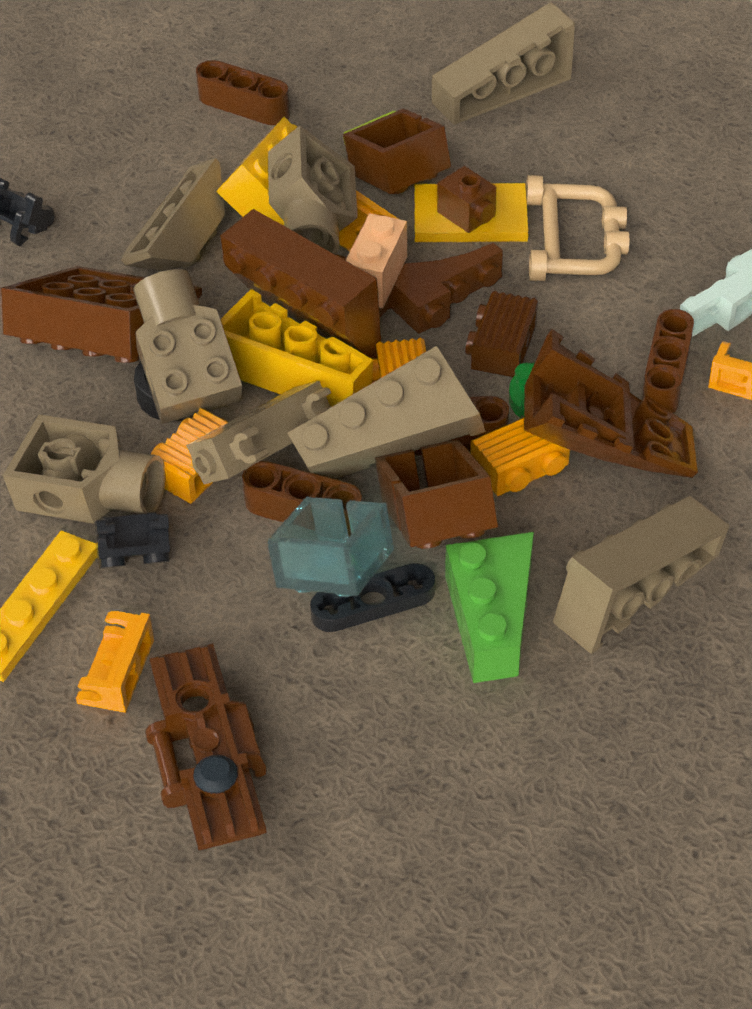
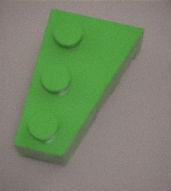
M534 532L446 545L445 578L473 683L519 675Z

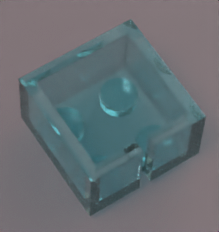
M306 497L267 540L276 588L295 589L301 593L312 591L335 593L340 597L358 596L394 550L386 503L350 500L346 504L351 529L349 537L342 500Z

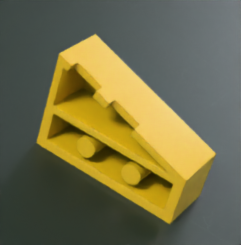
M285 117L257 144L216 191L242 217L252 209H255L283 226L282 218L269 204L268 151L297 128L296 125L291 124Z

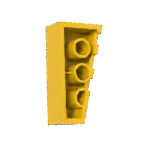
M250 289L220 319L240 380L281 395L294 387L320 381L322 388H329L331 394L326 396L330 407L372 384L373 359L335 337L327 339L317 334V327L306 320L302 323L296 322L288 317L287 309L277 303L271 306L262 302L261 294L253 289Z

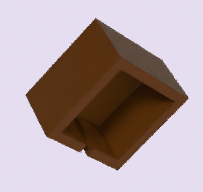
M404 108L343 134L348 162L355 166V177L389 194L402 193L408 189V186L421 180H431L437 177L439 172L451 167L445 126L427 118L422 119V116Z

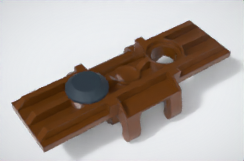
M214 644L150 658V665L165 720L149 725L145 730L148 743L154 747L164 787L161 791L163 805L167 808L187 805L198 851L267 833L249 768H252L256 777H262L266 774L267 768L256 742L250 711L245 702L232 701L227 693ZM200 696L208 700L207 706L199 711H189L183 707L184 702L191 697ZM188 739L190 748L193 750L196 767L180 771L172 742Z

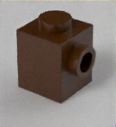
M463 166L437 182V212L467 233H470L496 216L497 187L466 166Z

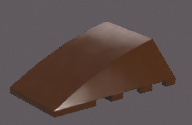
M551 329L546 336L525 384L524 431L561 447L603 461L645 471L693 478L698 473L692 426L648 395L643 400L637 398L630 393L628 381L616 373L611 378L594 368L592 364L595 358L580 349L577 355L560 344L564 337Z

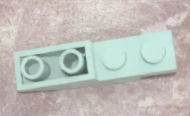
M752 249L742 255L735 256L728 262L724 280H718L710 288L696 296L687 298L680 305V310L686 311L694 319L692 337L715 323L729 331L752 314Z

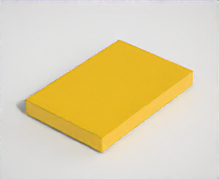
M492 183L497 187L496 216L470 233H467L437 212V184H414L415 242L528 241L525 183Z

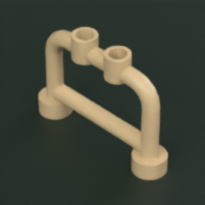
M527 175V205H542L545 247V250H530L529 281H545L546 274L604 275L613 271L620 264L621 254L628 255L629 232L619 231V229H626L627 207L617 206L614 196L608 190L599 186L543 183V176ZM557 199L592 200L602 205L605 258L599 260L560 258Z

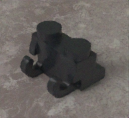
M0 178V219L12 225L10 240L12 243L21 246L29 239L21 234L24 228H29L28 232L32 234L47 231V227H50L54 222L55 214L50 206L42 205L43 199L31 192L25 196L20 191H14L9 188L8 181Z
M156 512L117 517L109 516L94 522L99 569L126 566L125 558L143 556V564L170 562L168 514L157 515Z

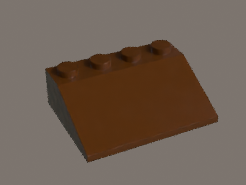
M252 209L220 235L225 266L249 290L253 289L261 294L262 301L269 305L277 303L287 309L288 316L299 323L306 320L315 325L317 333L323 337H335L371 359L376 358V344L381 341L376 277L255 209Z
M75 266L2 287L3 334L19 337L20 342L25 344L44 342L51 344V348L55 350L75 348L82 350V354L85 356L110 355L114 356L116 362H137L139 354L136 344V331L144 324L134 294V287L145 277ZM194 286L197 298L199 299L202 296V287Z

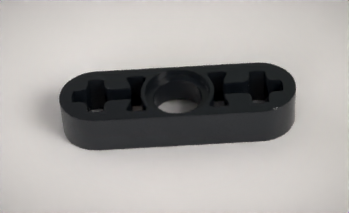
M412 563L323 589L317 592L310 602L312 623L322 631L336 632L425 605L435 595L434 572L426 565ZM415 580L418 585H422V588L415 589L413 585H408V582ZM392 586H395V592H399V596H393ZM378 592L385 597V600L377 605H369L364 603L361 598L367 593ZM350 598H353V610L351 609V603H348ZM331 605L334 610H338V613L330 615L328 610H324V607Z

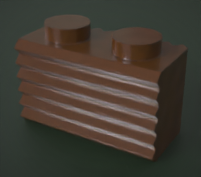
M495 290L491 293L487 305H479L476 316V327L478 330L477 332H469L465 353L471 355V369L514 377L516 367L525 360L537 325L538 300L535 297L529 299L527 296L522 298L520 295L514 296L512 293L506 295L502 292L499 294Z

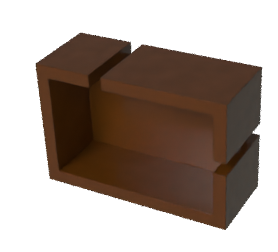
M458 439L420 447L427 488L420 489L415 455L412 449L375 457L383 506L398 529L402 531V535L410 547L416 546L421 549L439 546L442 540L458 536L466 539L476 538L485 534V530L498 527L490 475Z

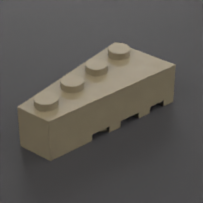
M552 2L548 3L432 75V104L455 125L570 80L575 22Z
M435 346L288 432V435L310 473L336 479L370 468L371 464L375 463V457L410 449L416 451L423 446L449 441L467 434L474 436L486 431L480 413L439 348Z
M688 496L673 505L668 504L664 506L660 512L646 519L637 520L631 527L616 535L611 534L607 536L601 543L586 551H578L571 557L566 566L568 573L553 623L590 654H593L603 646L601 642L602 636L611 628L615 632L620 633L631 624L630 618L638 611L642 604L651 609L665 597L673 583L679 587L718 557L730 525L697 500Z

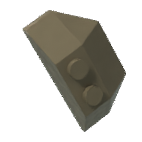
M216 158L190 166L180 182L169 192L123 253L121 261L125 266L166 271L180 266L187 268L198 261L201 256V249L217 234L216 228L225 216L224 199L216 192L222 185L220 163Z

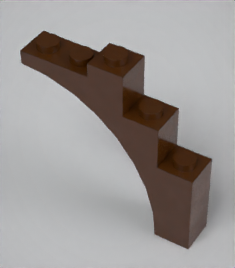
M493 242L469 253L441 260L404 263L384 307L379 308V317L391 308L418 334L430 328L442 326L450 318V304L460 303L469 294L484 286L491 287L502 278L503 250ZM336 254L344 260L347 259V257Z

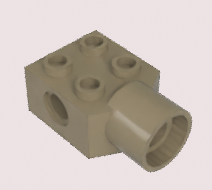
M298 126L268 151L269 204L282 218L285 227L336 255L339 250V232L357 219L355 166L302 126Z
M182 269L166 270L150 275L137 283L134 287V294L144 324L136 331L137 351L161 424L192 416L194 413H198L200 408L209 411L240 402L242 383L218 311L215 308L200 306L189 272Z
M39 414L4 472L3 478L16 511L94 524L96 520H99L111 510L135 514L155 512L162 500L166 474L164 462L160 456L123 450L116 426Z

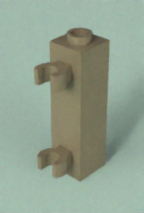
M320 381L294 387L187 444L186 446L192 457L193 467L200 475L203 484L229 479L293 443L288 432L331 408L326 397L331 394L330 389L322 388Z

